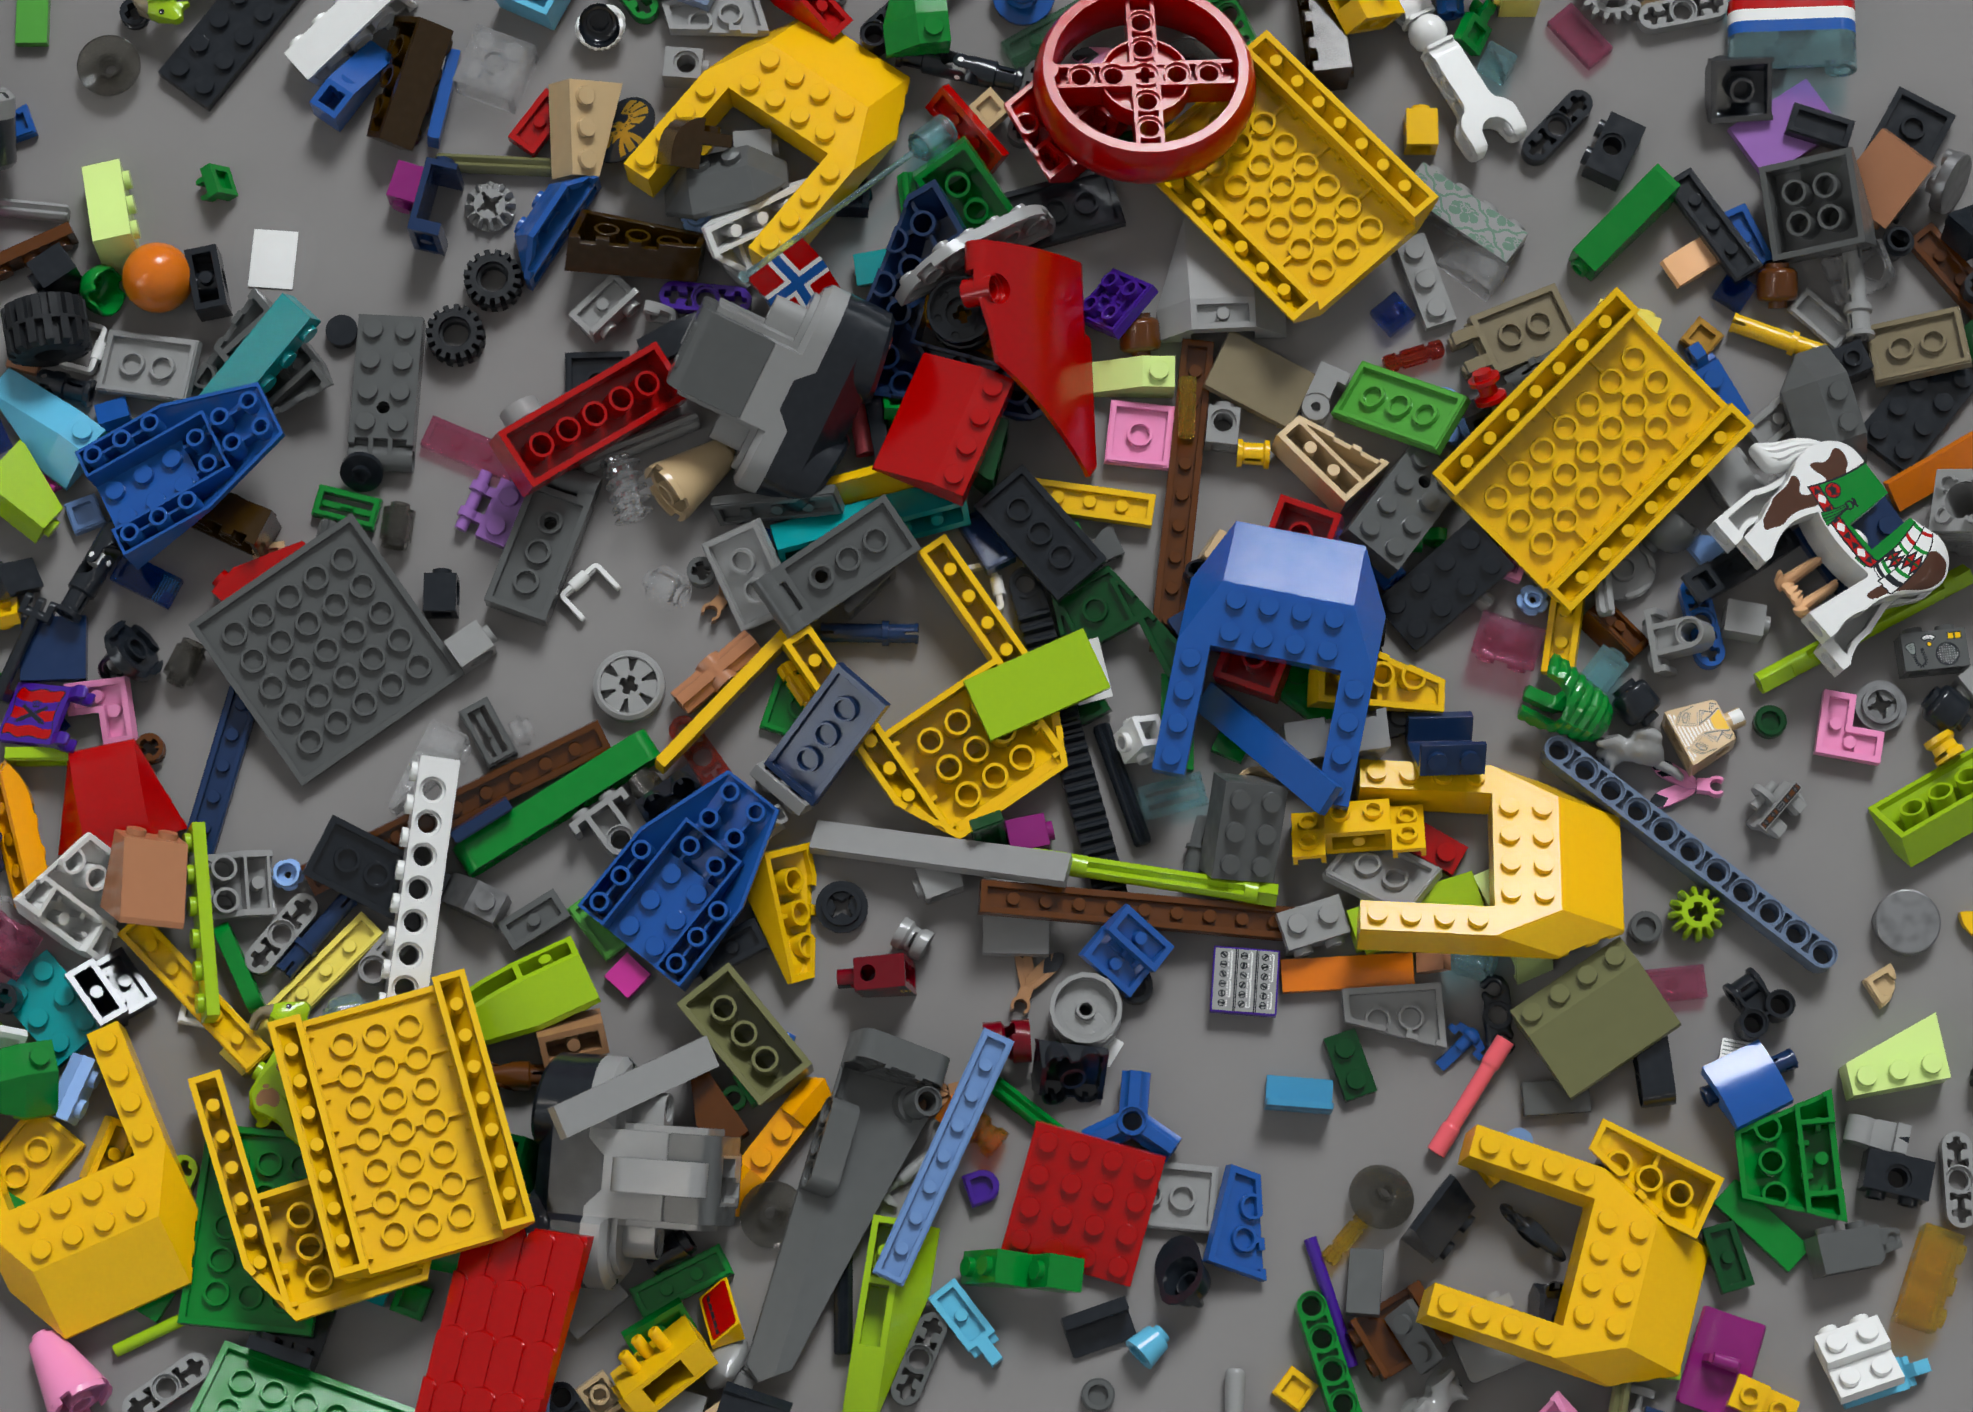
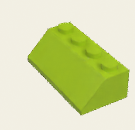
M1973 748L1868 807L1871 817L1893 852L1910 867L1923 862L1928 857L1973 832Z

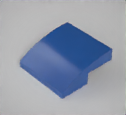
M1124 904L1096 932L1078 955L1101 976L1109 979L1124 997L1130 998L1149 972H1156L1175 946L1130 905Z
M1759 1040L1702 1067L1701 1075L1718 1096L1719 1108L1736 1131L1793 1103L1794 1099L1781 1073Z

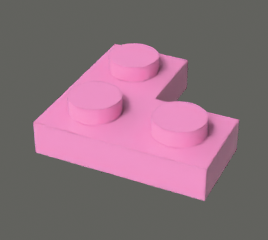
M120 676L64 684L66 687L85 685L89 689L88 693L96 695L92 706L87 707L70 702L67 711L68 717L99 713L103 745L133 738L135 740L138 739L129 677Z
M1824 689L1821 697L1813 755L1878 766L1881 762L1885 732L1853 726L1856 694Z

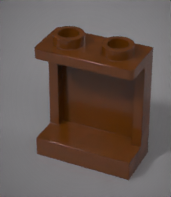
M1419 1280L1383 1301L1380 1306V1318L1356 1317L1347 1323L1350 1329L1346 1333L1356 1349L1361 1347L1368 1358L1364 1360L1367 1370L1373 1378L1379 1376L1382 1382L1413 1364L1384 1318L1406 1300L1412 1298L1420 1307L1425 1289ZM1433 1328L1443 1345L1454 1339L1452 1334Z

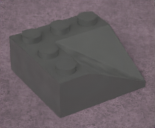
M1853 147L1758 167L1773 262L1792 264L1877 246L1872 213Z

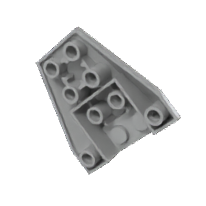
M1184 218L1157 308L1161 343L1182 342L1183 338L1191 339V334L1241 331H1254V339L1286 338L1285 314L1189 218Z

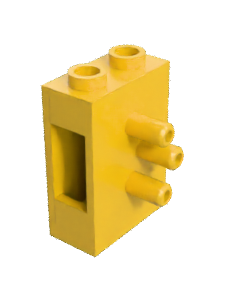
M1328 0L1346 35L1384 29L1405 13L1399 0Z
M685 1314L663 1332L658 1326L650 1328L647 1334L651 1339L649 1343L641 1334L635 1335L631 1339V1344L638 1351L632 1355L629 1350H623L619 1353L618 1359L622 1364L610 1373L615 1383L611 1389L618 1397V1402L625 1412H657L718 1364L704 1337Z

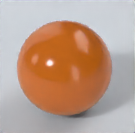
M161 242L144 244L135 249L125 261L122 270L124 291L130 301L142 310L151 313L172 311L182 305L191 292L190 268L187 259L178 248L170 244Z

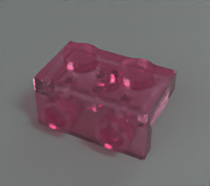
M1483 609L1471 646V652L1476 654L1475 658L1486 663L1493 664L1495 660L1507 663L1508 669L1518 673H1525L1526 670L1534 671L1546 629Z
M0 910V972L17 982L35 950L42 942L43 937L38 935L30 926L21 925L7 917L6 913Z

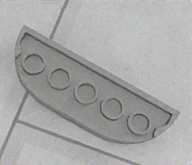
M1023 203L1015 206L1009 213L1001 217L998 215L993 216L984 225L976 229L968 228L959 237L950 242L943 240L935 245L931 255L924 259L914 270L907 272L900 278L899 283L901 286L894 297L902 307L931 293L939 282L951 276H967L968 274L965 273L964 243L967 241L985 239L1029 246L1054 234L1056 221L1043 205L1025 206Z

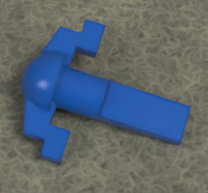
M1459 1022L1456 1026L1453 1023L1448 1025L1447 1028L1454 1035L1458 1031L1463 1035L1435 1063L1444 1072L1471 1045L1476 1048L1472 1054L1480 1061L1483 1058L1481 1052L1485 1049L1478 1030L1462 1022Z

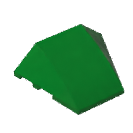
M1832 1088L1781 1112L1758 1120L1738 1131H1734L1742 1199L1848 1222L1835 1129L1836 1120Z

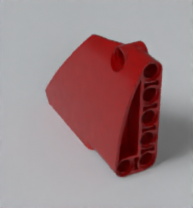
M985 239L965 242V273L973 277L963 279L960 283L959 291L962 303L967 308L981 307L988 328L995 363L1041 409L1073 454L1085 477H1090L1097 467L1092 347L1089 336L1085 334L1082 263L1053 252L1019 244Z

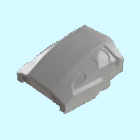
M244 850L208 854L213 921L277 915L272 875L273 850Z

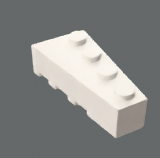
M335 0V4L327 12L320 13L314 18L312 26L304 34L296 36L289 43V48L284 54L308 81L319 86L350 58L349 54L352 51L357 52L367 42L372 41L373 34L383 28L389 30L393 27L395 15H398L404 9H407L410 13L418 7L417 3L414 0Z

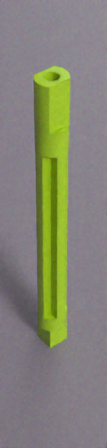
M1962 564L1948 571L1943 583L1921 601L1885 609L1871 633L1861 640L1860 643L1973 584L1971 569ZM1817 640L1754 673L1753 677L1759 691L1764 694L1821 664V661L1813 653L1820 642Z
M1071 853L1073 858L1069 873L1071 877L1090 878L1276 907L1279 884L1213 879L1201 873Z

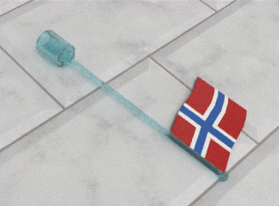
M938 114L914 131L908 138L910 150L908 153L746 272L740 271L738 274L739 280L743 283L748 282L765 299L769 307H771L778 294L806 308L814 292L820 294L823 288L831 285L840 288L823 259L803 237L913 156L923 161H929L954 143L958 138V134L952 121L946 116Z

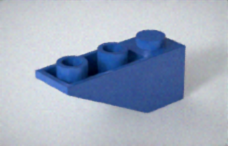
M373 41L367 42L325 80L309 101L314 115L341 132L379 82L382 70L390 64L391 54Z

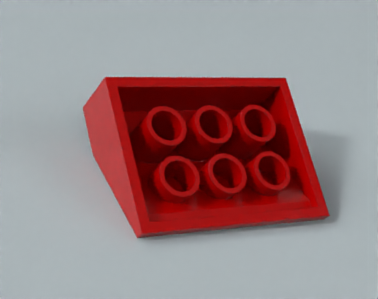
M923 353L872 470L963 507L1012 396L1014 380L985 367Z

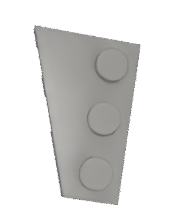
M677 0L661 2L670 35L765 37L770 35L760 0H714L709 12Z
M1441 982L1344 988L1341 990L1344 1024L1447 1049Z

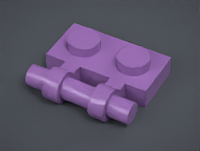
M481 469L477 480L473 479L469 487L471 492L465 505H461L457 515L459 518L455 528L466 532L470 523L479 525L475 537L504 550L524 498L514 482L502 477L496 489L489 486L488 484L493 474ZM482 497L491 500L485 514L476 511Z

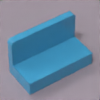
M1267 1075L1264 1110L1331 1115L1334 1103H1332L1333 1080Z

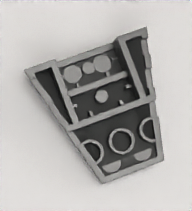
M253 287L247 296L249 298L242 310H238L231 320L232 325L223 338H219L214 345V351L207 362H203L196 372L191 397L198 396L273 305L256 288ZM309 342L302 344L296 352L297 357L294 362L279 372L275 377L277 379L275 385L265 393L275 416L334 385L326 363Z

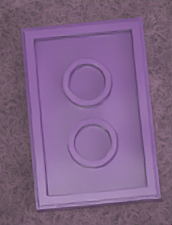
M1804 79L1772 100L1773 120L1737 122L1728 128L1727 132L1758 174V167L1798 159L1819 147V145L1784 135L1794 102L1831 113L1807 79Z

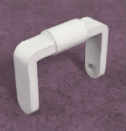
M88 321L90 330L100 332L90 356L89 366L85 367L70 362H63L59 364V367L92 376L96 373L99 363L102 362L109 332L104 325Z
M594 563L585 571L581 570L576 574L560 594L562 602L582 623L587 619L570 602L568 597L574 591L577 592L583 587L594 573L598 571L616 591L621 589V586L598 563Z
M980 563L968 565L972 572L984 570ZM995 572L991 574L989 580L993 597H996L998 605L996 607L1002 612L1004 610L1003 596L1006 595L1002 575H998Z

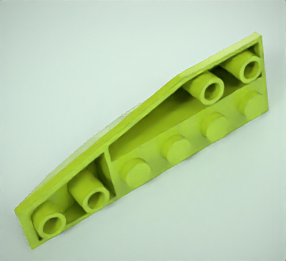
M571 935L506 965L470 987L486 1045L540 1031L601 1002Z
M873 1214L842 1412L881 1411L930 1296L940 1228L930 1226L903 1287H900L872 1274L897 1219Z

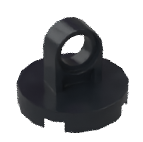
M121 620L106 631L104 643L107 654L98 664V673L102 679L127 676L135 681L147 682L160 673L163 667V660L158 661L156 652L160 650L158 644L141 626L134 624L132 627L125 625L126 621ZM112 660L122 673L115 674L111 672L107 666V661Z

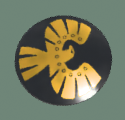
M630 97L618 101L603 162L617 163L628 159L653 130L655 112L647 100L639 97Z

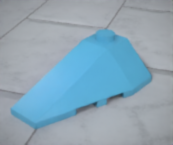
M8 368L0 377V411L8 423L11 424L20 440L26 444L42 473L67 491L84 473L75 451L106 435V430L77 408L13 369Z

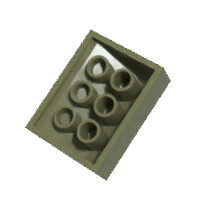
M1620 936L1510 1010L1517 1028L1571 1100L1682 1026L1641 963Z

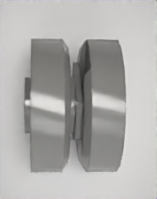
M1080 972L1065 978L1057 985L1050 1000L1049 1023L1054 1037L1060 1043L1100 1048L1107 1047L1114 1041L1121 1027L1123 1003L1118 989L1109 979L1097 973ZM1089 1009L1092 1013L1085 1016L1079 1010Z

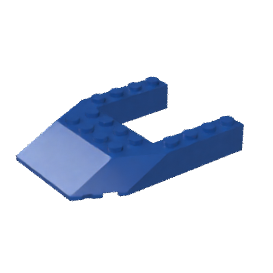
M1240 521L1234 523L1191 578L1177 640L1152 772L1185 779L1211 650L1340 675L1322 771L1342 787L1331 808L1348 811L1386 618L1366 546Z

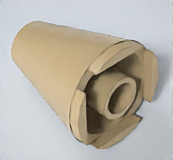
M712 440L651 464L645 469V479L651 476L653 485L649 489L652 495L670 516L678 514L680 516L678 521L681 522L691 516L732 469L730 466L736 452L733 448L719 441Z

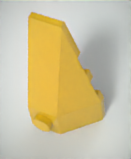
M1379 652L1367 711L1386 708V711L1444 712L1445 679L1411 664L1406 665L1390 658V655ZM1310 669L1308 673L1307 707L1334 709L1340 675Z
M810 842L766 851L747 898L787 984L815 977L816 938L811 934V917L816 916L815 905L811 903L812 886H816L817 874L813 855L809 850Z
M1602 1118L1588 1149L1666 1225L1697 1239L1725 1178Z

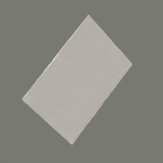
M254 229L248 287L293 289L299 232Z

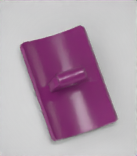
M1703 1306L1676 1401L1705 1412H1739L1726 1406V1402L1730 1398L1739 1373L1752 1378L1766 1332V1326L1710 1306Z

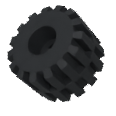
M69 292L34 293L8 302L0 311L7 357L13 364L27 367L56 366L63 362H72L84 357L92 350L85 299H82V296Z

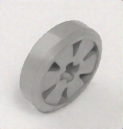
M625 650L610 655L599 665L594 675L593 692L598 706L608 717L619 722L635 723L649 718L659 709L665 696L666 685L661 668L654 659L639 651ZM629 679H633L635 687L638 689L636 692L631 690L630 694H625L624 687L621 684L623 681L628 683Z

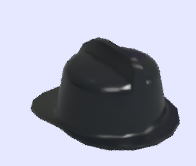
M1179 1235L1171 1238L1163 1245L1155 1262V1274L1162 1301L1168 1305L1179 1304L1184 1307L1195 1306L1202 1308L1204 1306L1203 1298L1211 1287V1277L1203 1265L1199 1247L1196 1241L1189 1236Z

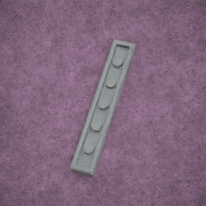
M703 1036L548 1108V1112L560 1139L563 1140L719 1067V1063L707 1036Z

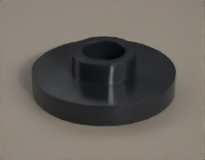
M367 452L349 454L344 458L340 467V477L344 484L358 492H368L376 489L382 482L384 469L379 459Z

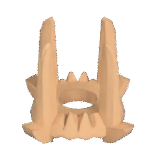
M1821 557L1810 558L1784 575L1779 569L1775 575L1774 582L1779 592L1784 591L1794 605L1793 612L1799 618L1805 617L1838 588V580L1834 579L1803 598L1804 594H1801L1803 591L1800 588L1798 589L1799 585H1795L1822 564Z

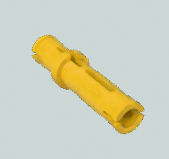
M1736 312L1728 331L1785 350L1786 354L1790 356L1825 345V343L1823 344L1800 336L1801 332L1794 330L1791 333Z

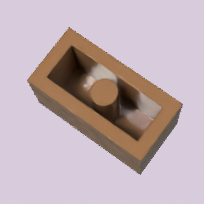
M600 1008L579 1012L557 1024L536 1031L544 1068L562 1052L601 1055L610 1053Z

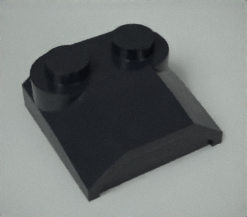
M1719 55L1708 58L1705 68V108L1707 120L1710 124L1773 120L1772 62H1774V57H1727Z

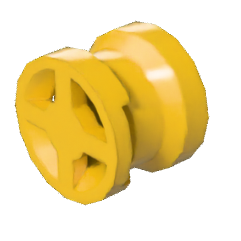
M1946 729L1923 744L1926 750L1933 753L1935 757L1934 763L1937 767L1965 751L1963 745L1957 743L1954 739L1955 733L1953 730Z

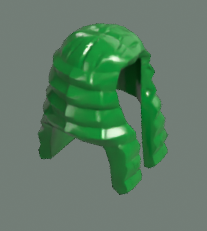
M1554 653L1549 661L1547 677L1556 682L1562 690L1557 695H1552L1528 685L1524 688L1522 700L1545 712L1552 714L1562 713L1561 718L1554 721L1521 704L1518 709V719L1527 722L1530 726L1546 729L1549 733L1557 732L1559 735H1566L1568 739H1575L1578 742L1598 740L1609 729L1613 717V708L1609 702L1608 695H1604L1600 688L1594 687L1592 681H1588L1586 676L1579 673L1576 667H1571L1568 660Z

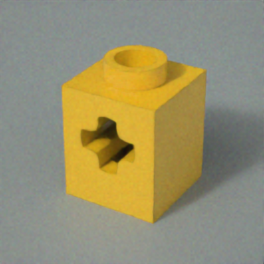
M1417 104L1411 108H1406L1403 118L1404 155H1436L1439 145L1438 108H1430V106L1425 104Z

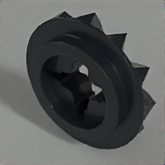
M848 881L832 882L825 886L818 894L815 904L816 915L823 927L834 933H850L861 926L868 914V901L863 890L856 884ZM852 897L848 905V910L852 917L848 914L840 913L833 918L836 906L832 898L843 903Z

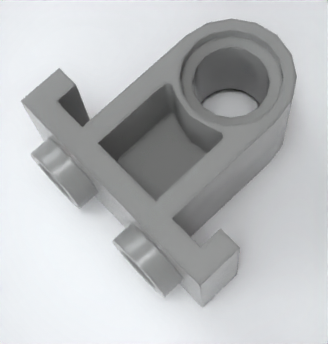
M1657 607L1643 610L1645 620L1642 621V629L1645 637L1649 640L1650 646L1647 658L1649 666L1654 670L1655 674L1663 677L1678 675L1677 668L1670 666L1669 660L1702 653L1708 650L1715 641L1714 628L1706 621L1694 616H1684L1663 621V619L1668 618L1666 611ZM1695 627H1698V637L1691 642L1690 633Z
M622 786L617 790L611 788L604 792L598 798L599 803L590 809L584 807L577 811L571 817L573 821L568 824L578 841L584 838L581 831L589 827L613 859L622 850L613 847L614 839L620 835H625L631 839L635 834L634 829L617 808V805L624 802L626 807L632 803L630 796Z

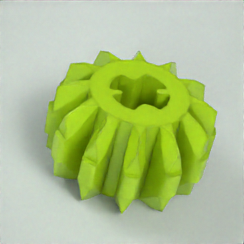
M1691 886L1689 895L1685 891L1680 890L1677 893L1679 900L1672 899L1669 906L1675 911L1668 913L1667 919L1677 921L1671 928L1673 932H1677L1681 928L1684 930L1681 937L1682 940L1686 941L1692 933L1695 943H1700L1702 941V934L1706 938L1711 939L1714 936L1713 929H1720L1723 923L1717 918L1724 915V909L1714 908L1720 899L1719 897H1714L1710 901L1707 898L1710 894L1709 889L1705 888L1701 895H1699L1697 887ZM1693 908L1698 909L1696 913H1702V917L1698 921L1693 920L1695 916H1689V912Z

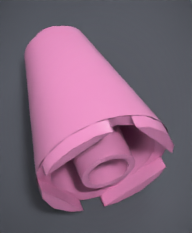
M48 1328L42 1329L33 1335L32 1342L29 1344V1351L47 1412H92L90 1410L91 1406L97 1402L102 1406L109 1399L113 1389L110 1382L68 1340L64 1339L55 1330Z

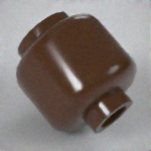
M1789 263L1764 264V269L1756 274L1757 299L1768 303V309L1787 308V302L1794 301L1798 297L1797 271L1794 268H1789Z
M1141 313L1119 339L1120 350L1123 353L1132 354V357L1151 356L1152 351H1156L1161 347L1159 321L1156 318H1152L1150 313Z

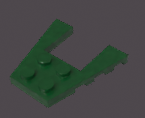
M1109 565L1091 575L1060 603H1057L1052 597L1061 637L1083 628L1088 639L1099 637L1100 645L1140 624L1167 678L1170 680L1177 639ZM1106 698L1083 705H1078L1077 703L1082 726H1086L1112 712Z

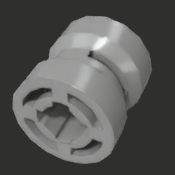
M905 917L896 930L890 946L897 950L904 949L909 952L911 958L919 962L930 946L935 933L927 928L920 929L916 926L915 921Z

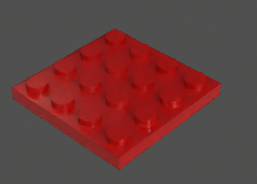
M1037 1120L1001 1249L1028 1254L1053 1253L1085 1259L1083 1274L1130 1287L1166 1156Z

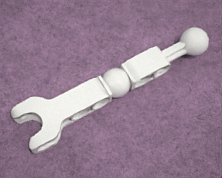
M1399 0L1405 13L1395 21L1402 27L1404 32L1408 31L1410 44L1417 51L1423 52L1420 58L1424 62L1425 68L1456 116L1457 125L1454 129V141L1469 162H1477L1484 158L1488 144L1482 130L1491 129L1497 131L1508 143H1515L1524 139L1527 126L1516 105L1504 97L1493 95L1488 90L1462 47L1454 40L1453 35L1447 36L1448 29L1446 23L1438 15L1433 14L1435 7L1432 5L1431 0Z

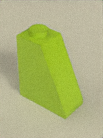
M19 440L0 460V516L36 544L43 535L49 538L59 527L61 522L57 518L63 507L26 444Z

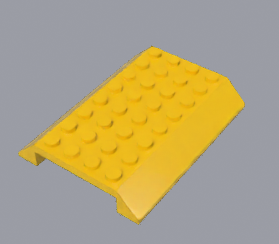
M1266 30L1248 45L1256 75V97L1250 119L1237 142L1223 157L1206 169L1179 180L1157 183L1155 185L1293 323H1298L1321 316L1412 238L1439 200V196ZM1229 101L1196 102L1165 129V142L1178 140L1202 130L1218 118L1227 107Z
M1615 287L1432 472V475L1449 497L1543 591L1569 612L1755 426L1733 403L1726 404L1637 314L1640 309L1618 287Z
M464 968L432 977L433 985L312 1019L302 1021L300 1014L267 1022L335 1279L375 1277L504 1240L535 1223Z

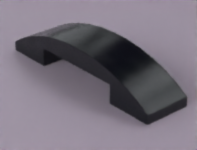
M1789 527L1780 536L1773 556L1758 570L1735 547L1728 554L1725 553L1711 562L1707 561L1684 574L1681 580L1699 605L1758 574L1798 548L1801 543Z

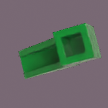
M998 1248L964 1251V1256L960 1263L961 1285L1033 1289L1063 1294L1081 1293L1085 1259L1053 1253L1028 1254Z

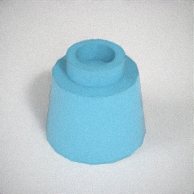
M1148 1325L1127 1339L1125 1343L1134 1357L1145 1367L1151 1369L1167 1350V1342L1170 1338L1160 1326L1155 1325L1151 1327Z

